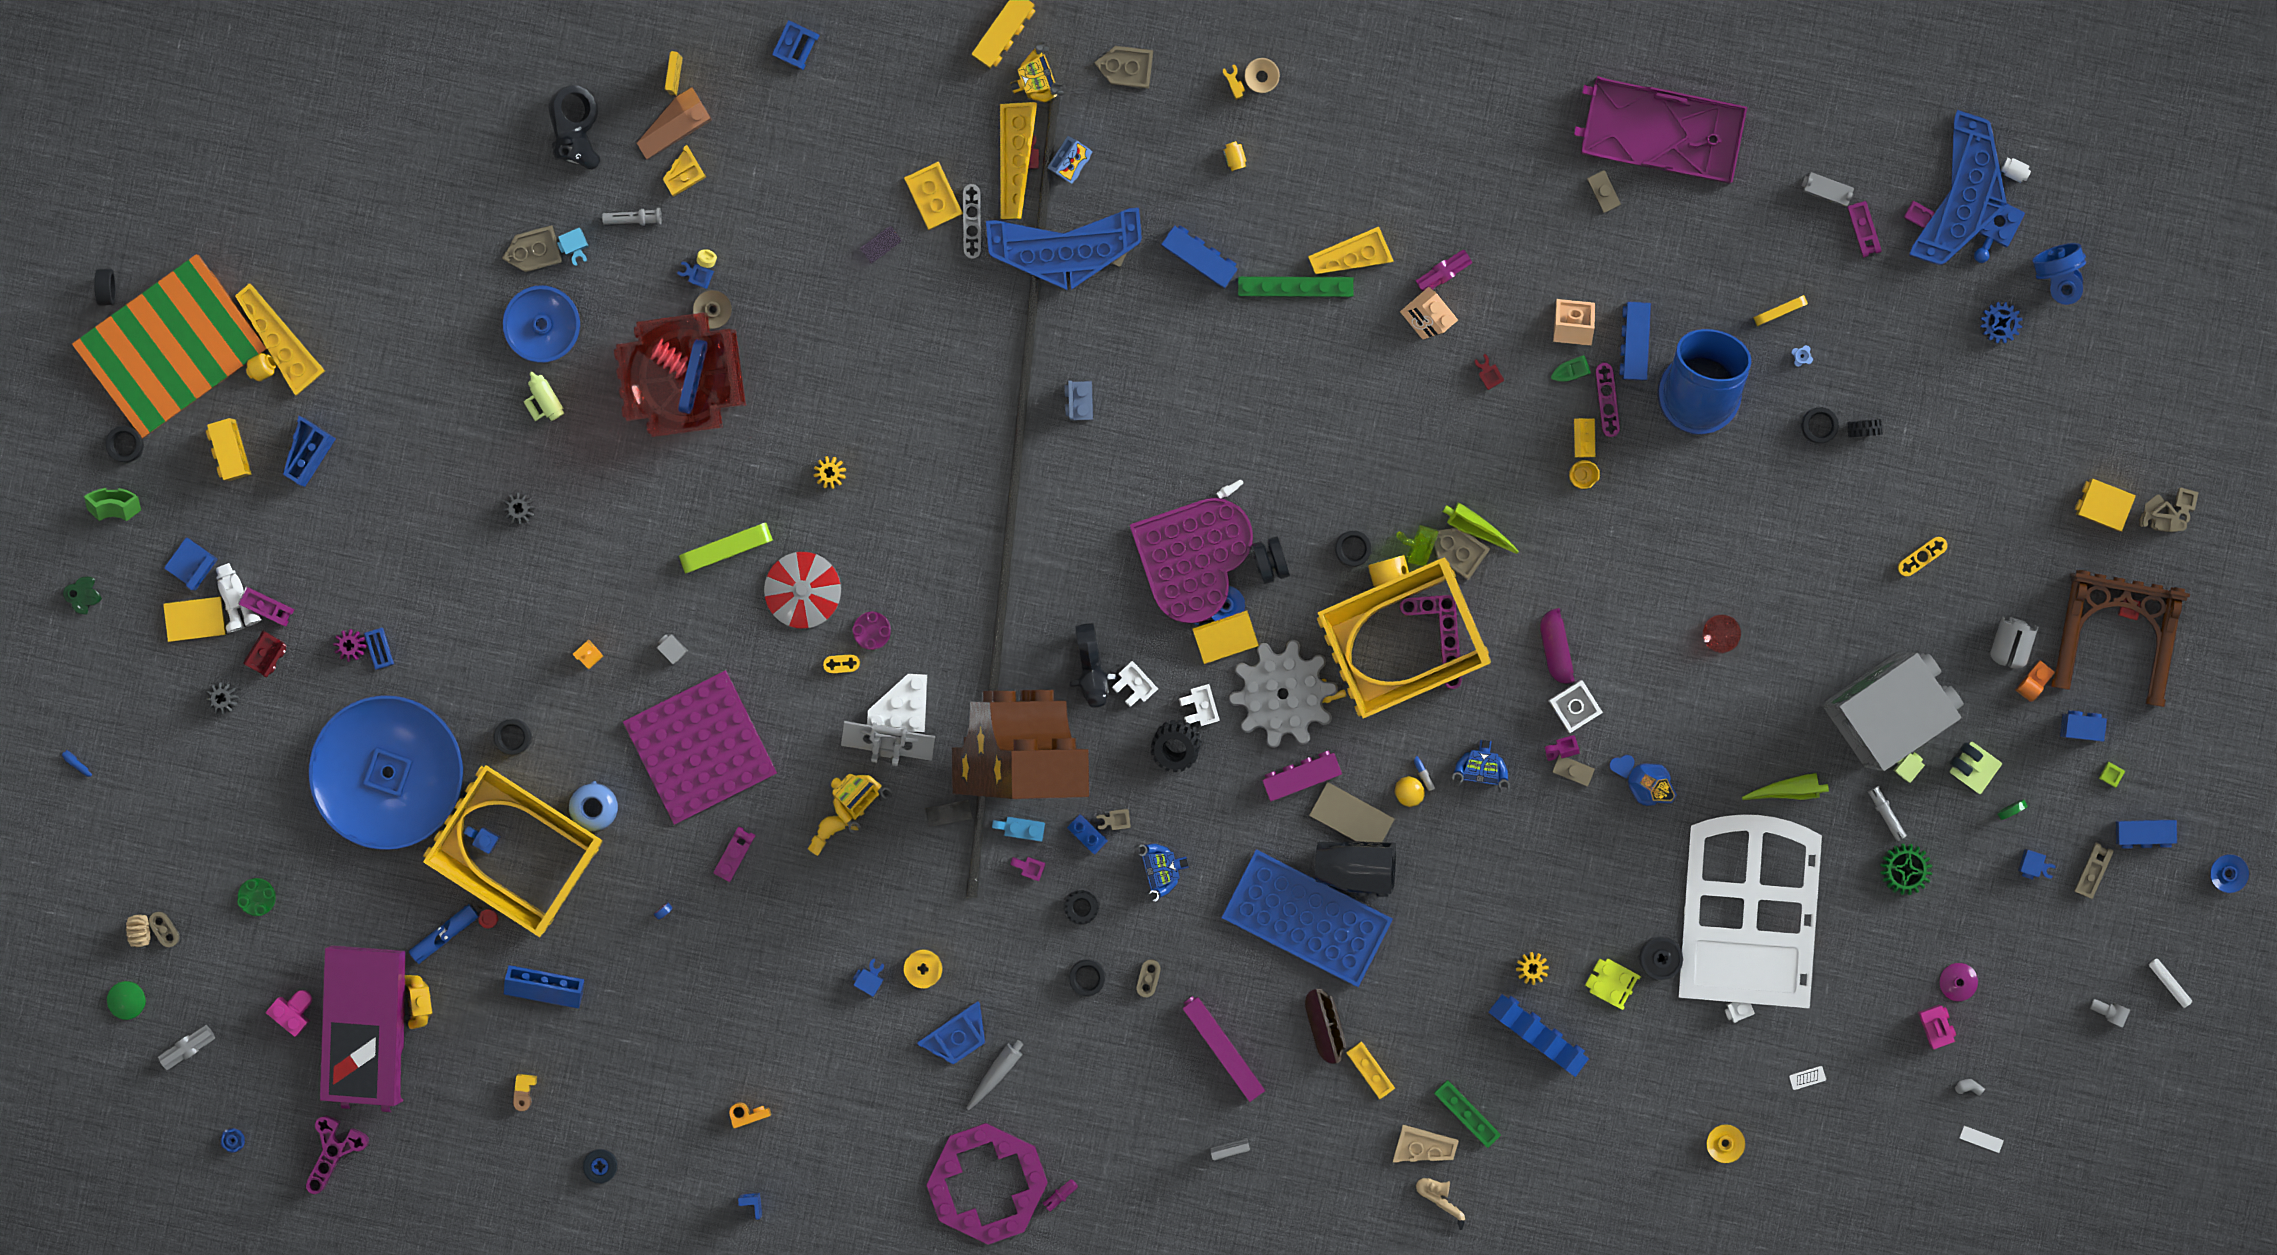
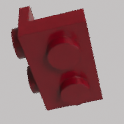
M263 630L243 663L267 678L269 674L274 672L277 660L285 654L286 644Z

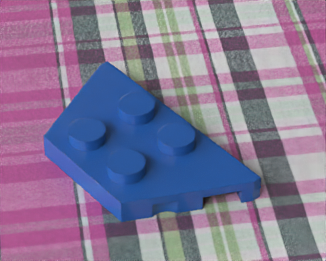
M979 1001L921 1039L917 1044L951 1064H955L983 1045L985 1037Z

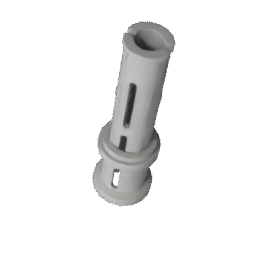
M643 208L639 212L603 213V225L639 223L642 226L650 223L661 225V208L656 210H644Z

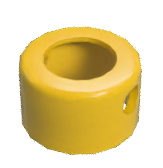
M1404 555L1368 565L1374 587L1409 573Z

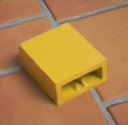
M2090 479L2089 482L2086 481L2082 492H2084L2082 500L2079 499L2075 506V510H2077L2076 515L2118 532L2122 531L2136 495L2095 479Z

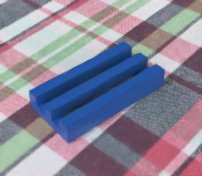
M379 628L364 633L375 670L393 665L394 662L384 629ZM379 632L388 658V662H385V658L381 649V645L377 633ZM370 635L374 637L382 664L378 665Z

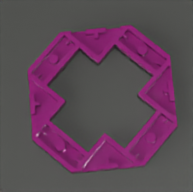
M984 1123L949 1136L926 1186L940 1222L989 1245L1025 1231L1048 1181L1034 1145L1020 1140L988 1123ZM993 1142L998 1159L1017 1153L1029 1189L1012 1195L1017 1214L982 1226L976 1208L957 1214L945 1178L963 1172L957 1157L958 1153Z

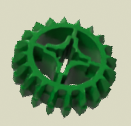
M1901 844V850L1894 846L1895 853L1891 850L1887 851L1890 858L1883 856L1887 864H1880L1881 867H1886V870L1880 871V874L1887 875L1882 881L1886 882L1889 880L1887 888H1891L1894 885L1893 892L1895 893L1900 888V895H1904L1905 889L1908 895H1912L1911 889L1915 893H1919L1917 886L1924 889L1925 885L1922 882H1930L1929 879L1925 878L1926 875H1932V872L1927 871V868H1932V864L1925 863L1930 860V857L1923 858L1926 852L1921 851L1918 853L1920 850L1919 846H1916L1914 850H1912V844H1909L1907 849L1905 844ZM1906 854L1901 864H1892L1899 855ZM1912 855L1919 860L1921 869L1915 868L1912 865ZM1905 864H1908L1907 866L1915 870V872L1910 871L1905 875V872L1897 869V867L1902 868L1903 866L1905 867ZM1891 870H1896L1900 873L1901 884L1894 880ZM1911 875H1920L1914 883L1907 885Z

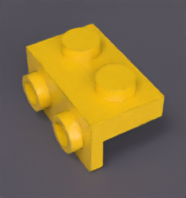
M1574 419L1575 457H1595V419Z

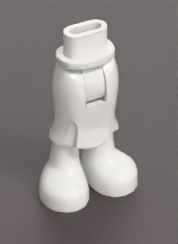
M230 563L217 567L216 572L218 576L216 579L218 580V589L225 602V610L228 611L230 622L226 625L227 633L244 629L245 626H252L260 622L261 617L259 614L238 604L244 590L235 570L232 571ZM238 608H241V611H242V613H243L244 623H243L242 619L240 618V615H239L238 610H237Z

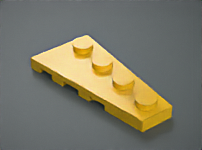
M1379 227L1308 256L1315 275L1394 262Z

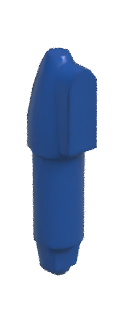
M66 750L62 753L64 760L87 777L92 776L88 771L89 769L79 762L77 757Z

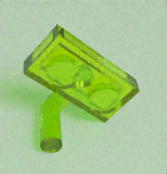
M1419 525L1414 539L1407 538L1401 531L1397 532L1396 537L1401 543L1411 547L1406 560L1409 563L1425 566L1439 531Z

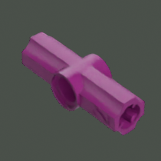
M1463 249L1448 260L1445 259L1431 268V271L1415 281L1422 292L1428 287L1433 290L1436 286L1444 284L1455 277L1458 272L1471 265L1472 261Z

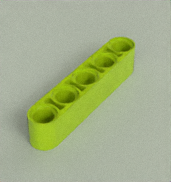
M763 523L681 554L679 559L686 574L771 542L773 539L767 523Z

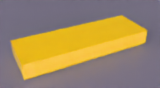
M1362 1041L1346 1052L1379 1099L1395 1089Z

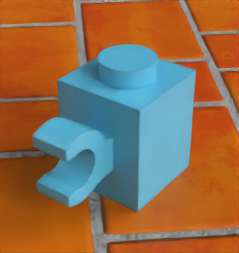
M581 228L558 237L560 241L557 244L561 253L565 252L566 255L573 254L572 263L575 266L578 265L576 258L579 256L583 258L584 262L587 261V257L583 254L582 249L589 246Z

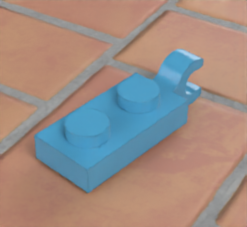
M1008 816L1006 822L993 820L992 828L1005 830L1004 836L1042 842L1045 822Z

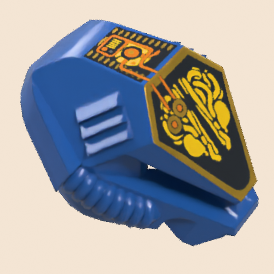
M1640 764L1633 768L1629 774V788L1636 801L1642 805L1653 806L1656 803H1672L1677 796L1670 783L1671 776L1668 770L1660 764Z

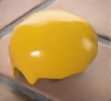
M1589 460L1576 462L1569 471L1570 481L1580 489L1591 488L1600 478V470L1597 465Z
M1407 776L1401 778L1396 783L1395 796L1402 805L1414 807L1423 801L1425 790L1417 778Z

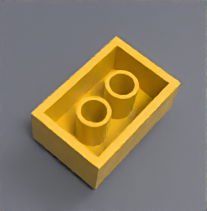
M228 418L208 424L206 434L208 440H212L214 448H211L214 459L218 460L217 472L219 477H223L225 481H232L252 475L236 420Z

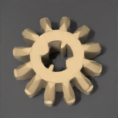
M133 915L128 917L126 936L130 946L143 947L148 945L151 939V931L147 916Z

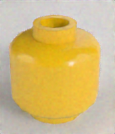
M260 353L247 361L246 373L251 379L263 381L274 374L276 368L275 361L270 355Z

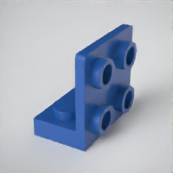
M185 538L165 566V569L186 583V586L191 590H197L218 559L191 539Z

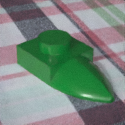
M1580 356L1561 364L1553 372L1551 379L1570 381L1591 374L1585 356Z

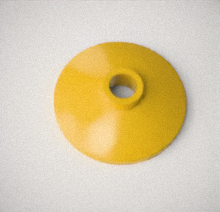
M1728 1124L1715 1127L1708 1135L1707 1149L1715 1160L1722 1163H1730L1737 1160L1743 1154L1745 1139L1742 1132L1735 1126ZM1728 1140V1146H1722V1141Z

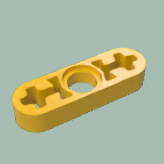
M1803 295L1753 318L1756 325L1759 326L1808 303Z
M1942 537L1932 538L1900 561L1897 567L1898 572L1902 576L1913 575L1946 551V540ZM1935 541L1942 542V549L1932 551L1935 554L1932 557L1931 552L1926 547L1929 546V549L1935 546ZM1920 551H1924L1928 555L1925 562H1920L1917 559V554ZM1911 557H1913L1915 563L1919 566L1916 568V565H1913L1909 568V573L1907 571L1903 572V564H1910L1911 562H1913L1910 559Z

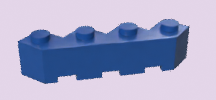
M1501 994L1488 1013L1576 1077L1589 1060L1583 1054L1585 1050L1577 1044L1573 1047L1562 1039L1563 1034L1555 1028L1550 1030L1540 1022L1542 1018L1534 1012L1531 1014L1527 1013L1518 1006L1520 1002L1511 995L1507 998Z

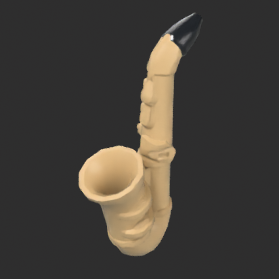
M1430 1178L1418 1180L1416 1183L1417 1192L1458 1219L1459 1229L1462 1230L1465 1215L1456 1206L1454 1207L1452 1203H1448L1445 1198L1441 1197L1444 1195L1448 1198L1450 1181L1440 1183Z

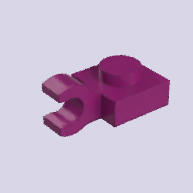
M1575 735L1556 740V745L1544 747L1548 761L1556 759L1558 755L1562 759L1580 754Z
M1028 856L1026 861L1012 857L1010 863L1012 866L1023 869L1021 875L1036 881L1040 880L1046 864Z

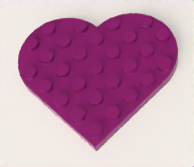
M1209 498L1130 524L1153 596L1159 608L1171 619L1182 623H1199L1213 617L1223 607L1228 596L1229 580L1227 573L1235 570L1245 561L1252 547L1253 531L1245 512L1239 506L1225 499Z

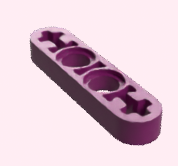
M1601 363L1595 369L1601 427L1605 436L1614 437L1620 431L1614 374L1610 364ZM1602 366H1605L1606 369H1609V373L1606 374V379L1610 378L1611 382H1604L1600 384L1599 380H1604L1603 374H1599V370L1602 369ZM1604 385H1608L1612 389V393L1609 396H1604L1601 393V388ZM1606 404L1614 407L1612 415L1604 413L1603 408ZM1615 416L1616 421H1611L1612 426H1616V430L1613 431V434H1610L1609 431H1606L1609 422H1604V418Z

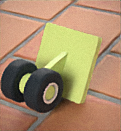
M1965 742L1960 748L1963 752L1959 758L1954 757L1950 762V765L1953 766L1950 773L1978 794H1981L2002 763L1974 742L1969 744Z

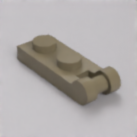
M2095 842L2074 892L2093 899L2114 850L2110 848L2105 849L2101 847V844ZM2098 854L2103 856L2102 861L2096 859Z

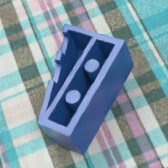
M298 416L297 428L293 435V443L283 475L297 484L306 487L336 438L309 420Z

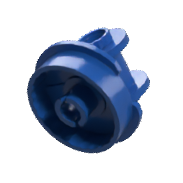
M2068 243L2049 248L2037 254L2032 260L2037 279L2051 278V295L2060 304H2073L2080 299L2083 293V277L2078 269L2086 264V256L2082 251L2081 245L2078 243Z

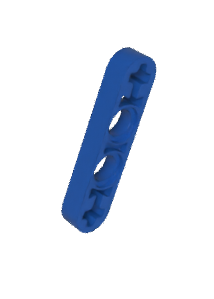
M696 339L692 347L679 402V412L690 414L693 409L707 350V342L704 340Z

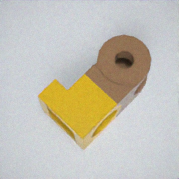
M516 1075L513 1101L516 1110L525 1111L531 1106L530 1089L531 1085H536L537 1076Z

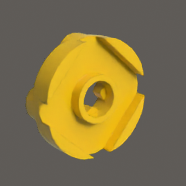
M918 950L911 953L906 959L904 974L913 986L928 988L940 979L942 963L939 957L932 951ZM922 963L926 964L925 966L929 968V971H925V974H921V971L918 970V966L920 967Z

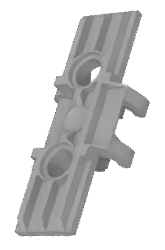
M844 721L841 746L870 750L873 752L871 762L877 763L878 758L881 756L892 758V765L898 766L900 756L932 761L935 736L907 732L905 727L899 729L881 726L875 722L871 726ZM867 734V735L871 736V737H870V740H871V741H867V740L864 738V735ZM905 742L912 743L911 747H904Z

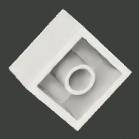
M1583 680L1576 682L1548 700L1568 733L1573 732L1603 713Z

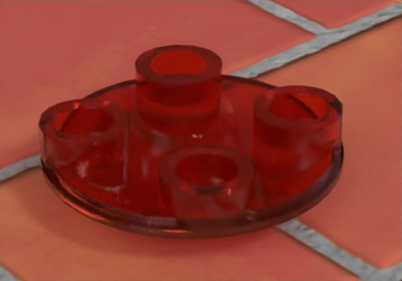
M1727 615L1711 617L1703 628L1705 644L1708 648L1718 653H1726L1733 650L1741 638V630L1738 623L1733 617Z

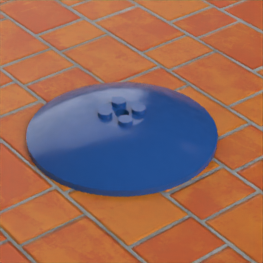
M369 697L343 708L321 730L310 757V788L315 804L323 818L336 832L346 839L361 846L374 849L403 848L418 843L432 835L453 812L463 783L462 756L453 733L446 723L431 709L403 697ZM387 766L391 767L394 771L393 776L390 778L385 777L383 774V770Z

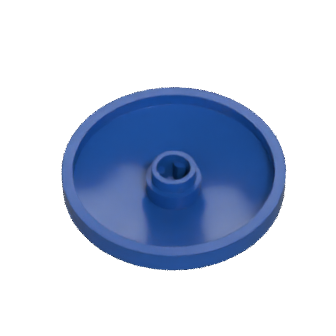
M533 286L522 290L509 302L503 317V331L508 344L519 356L533 362H551L566 355L575 345L580 332V317L573 301L562 291L550 286Z

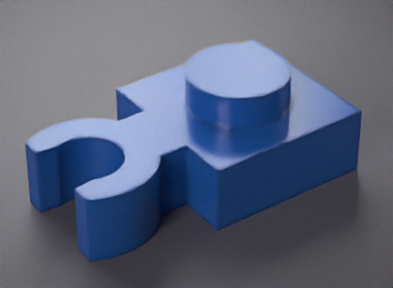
M681 262L682 265L686 266L687 270L684 273L678 271L677 274L683 277L690 276L688 282L707 289L714 271L695 264L692 268L689 263Z

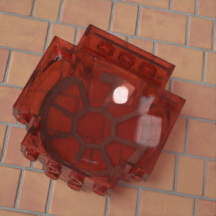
M708 313L636 322L637 326L634 327V333L639 341L616 344L617 349H614L615 360H618L619 363L617 377L618 380L621 379L622 387H619L620 398L624 400V406H622L623 418H626V421L649 420L650 422H647V430L652 437L723 428L721 410L746 406L736 330L722 329L710 331ZM661 338H663L662 345L667 342L669 343L668 350L675 347L674 354L679 351L682 353L680 359L687 356V363L690 360L694 341L700 339L707 342L702 372L693 409L690 414L679 412V402L687 370L676 379V371L669 374L670 367L663 369L664 362L657 365V357L653 360L650 359L652 354L650 352Z

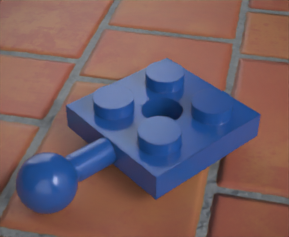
M1992 200L1988 201L2006 207L1997 215L2003 218L2004 225L2002 227L1996 226L1993 219L1979 232V234L1987 238L1982 248H1978L1974 253V258L1977 262L1985 263L1988 261L1990 256L1988 250L1993 241L2006 248L2009 246L2025 215L2023 211L2009 204L2004 205Z

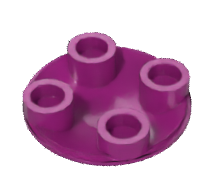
M871 611L860 615L856 619L852 631L855 641L861 647L868 650H876L888 642L891 635V626L884 615Z

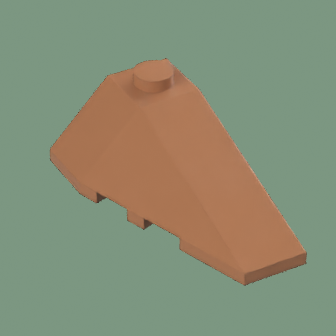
M693 87L675 97L637 142L646 160L712 121Z

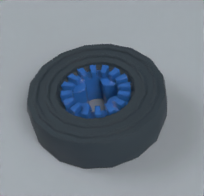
M605 1149L591 1151L583 1161L585 1176L594 1183L602 1184L610 1181L617 1172L615 1156ZM598 1161H601L602 1164H605V1167L602 1169V1171H599V1168H595V1165L598 1164Z

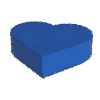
M1624 755L1621 758H1613L1609 763V767L1613 772L1627 779L1635 762L1632 756Z

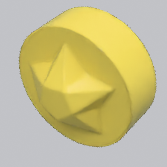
M701 250L698 252L696 261L702 267L711 268L715 265L717 257L710 250Z

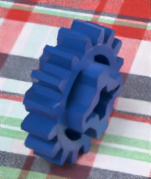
M1997 302L1996 308L1989 305L1990 311H1983L1986 317L1980 318L1981 321H1984L1980 328H1985V331L1982 333L1983 335H1990L1988 337L1989 341L1995 338V343H1999L2001 339L2004 344L2007 343V338L2010 341L2014 340L2013 334L2019 335L2017 329L2022 328V326L2018 322L2022 318H2017L2020 312L2013 311L2014 305L2008 308L2007 302H2004L2002 306ZM1998 310H2004L2009 314L2003 315ZM1991 316L1993 320L1992 325L1989 326V318ZM1998 318L2000 320L2007 319L2005 323H2003V326H1997L1994 328V326H1996L1997 323H1999ZM2013 320L2014 324L2011 330L2010 322ZM2001 331L2004 336L1996 335L1993 332Z

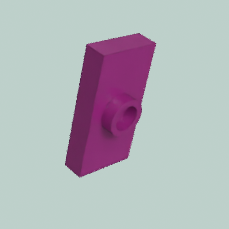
M1912 201L1903 218L1924 229L1935 212Z

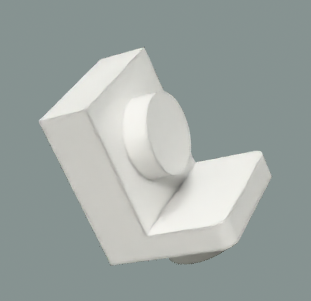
M1730 1002L1726 1004V1016L1728 1020L1732 1019L1734 1023L1755 1014L1751 1003Z

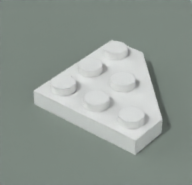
M907 674L868 710L867 725L872 726L873 722L881 726L899 729L905 727L907 732H925L927 675Z

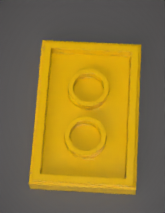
M671 51L669 56L665 90L670 95L677 96L682 57L678 52Z
M939 161L904 177L928 230L963 214Z
M222 597L163 604L168 642L226 635Z
M1248 611L1193 628L1204 664L1259 646Z

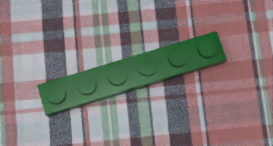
M1238 277V296L1353 297L1354 277Z

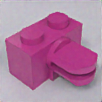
M300 990L288 1002L283 997H278L266 1011V1014L294 1037L299 1036L310 1022L303 1013L311 1004L312 996L308 991Z
M1939 1004L1918 1012L1930 1047L1933 1050L1955 1042L1956 1032L1953 1025L1949 1026L1947 1019L1950 1016L1946 1007L1943 1008Z

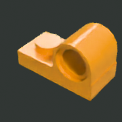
M587 640L573 653L575 658L579 659L588 669L603 657L602 653L590 640Z
M735 1103L729 1112L733 1128L771 1116L769 1107L765 1109L764 1106L752 1109L754 1113L750 1114L749 1108L745 1103ZM736 1107L743 1108L744 1115L742 1117H737L734 1114Z

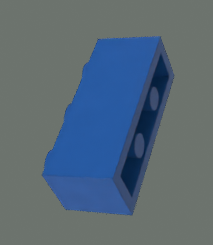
M2177 820L2116 821V844L2122 845V848H2133V844H2141V848H2152V844H2160V847H2172L2173 843H2177Z

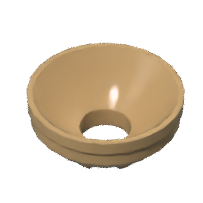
M1267 58L1253 60L1245 70L1246 84L1257 93H1267L1273 90L1279 82V69L1273 61ZM1259 71L1267 73L1268 78L1265 82H1259L1256 79V74Z

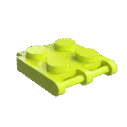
M1599 958L1593 969L1599 974L1598 976L1591 974L1585 986L1591 988L1590 993L1623 1010L1625 1008L1623 1006L1629 994L1632 995L1633 991L1631 990L1637 979L1640 980L1641 976L1608 958L1606 961Z

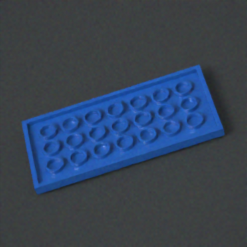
M1257 849L1221 917L1359 987L1393 918L1326 884L1316 882L1314 878Z

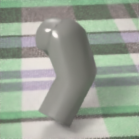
M1972 1079L1961 1080L1955 1086V1091L1958 1094L1973 1091L1980 1096L1985 1088Z

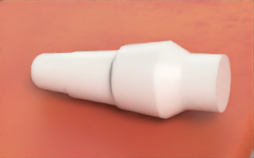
M1238 480L1231 485L1222 487L1216 495L1220 499L1228 497L1243 484V481Z

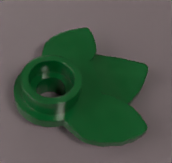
M81 577L75 584H70L64 588L63 597L67 602L71 603L75 612L87 614L88 605H95L102 600L100 594L92 589L95 578ZM71 590L76 591L75 597L69 595Z

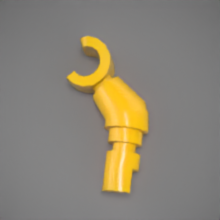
M838 815L827 816L818 825L820 827L817 831L818 835H814L808 850L818 856L827 843L825 840L829 839L836 832L844 830L848 824H844ZM851 826L852 830H858L856 826Z

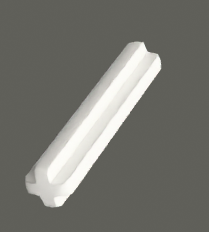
M2154 959L2149 964L2150 968L2182 1007L2189 1006L2192 1003L2190 997L2159 959Z

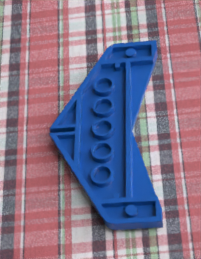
M1957 110L1953 125L1951 190L1913 244L1909 256L1936 265H1943L2006 208L1988 202L1992 200L2004 205L2007 204L1992 127L1987 119Z
M1139 208L1126 209L1067 233L1052 232L997 220L986 221L988 251L991 257L1067 290L1066 272L1070 273L1072 290L1133 249L1142 239Z

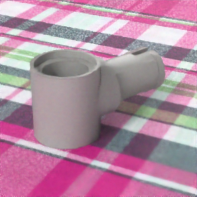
M2093 999L2090 1006L2091 1010L2105 1015L2107 1021L2120 1027L2124 1026L2130 1012L2129 1009L2116 1003L2108 1005L2096 999Z

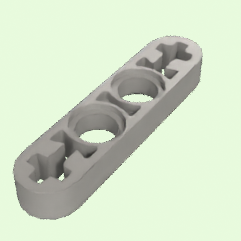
M969 184L963 190L964 254L969 259H976L981 254V193L975 184ZM970 188H974V191H977V194L974 195V201L978 200V204L970 203L966 205V201H970V196L966 195ZM969 207L977 209L978 213L975 217L971 218L967 215L966 211ZM970 226H975L978 229V233L974 237L967 234V228ZM966 239H978V243L974 242L975 249H978L974 256L967 252V249L971 247V242L966 243Z

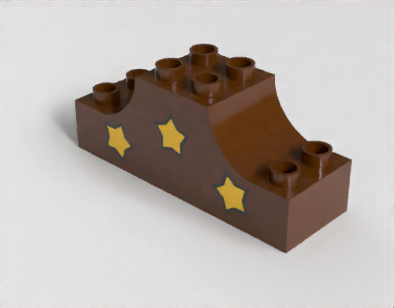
M1020 690V701H1016V691H982V702H970L969 729L967 737H964L963 747H952L953 794L1007 799L1089 797L1088 749H1077L1076 738L1071 737L1066 701L1054 700V690Z

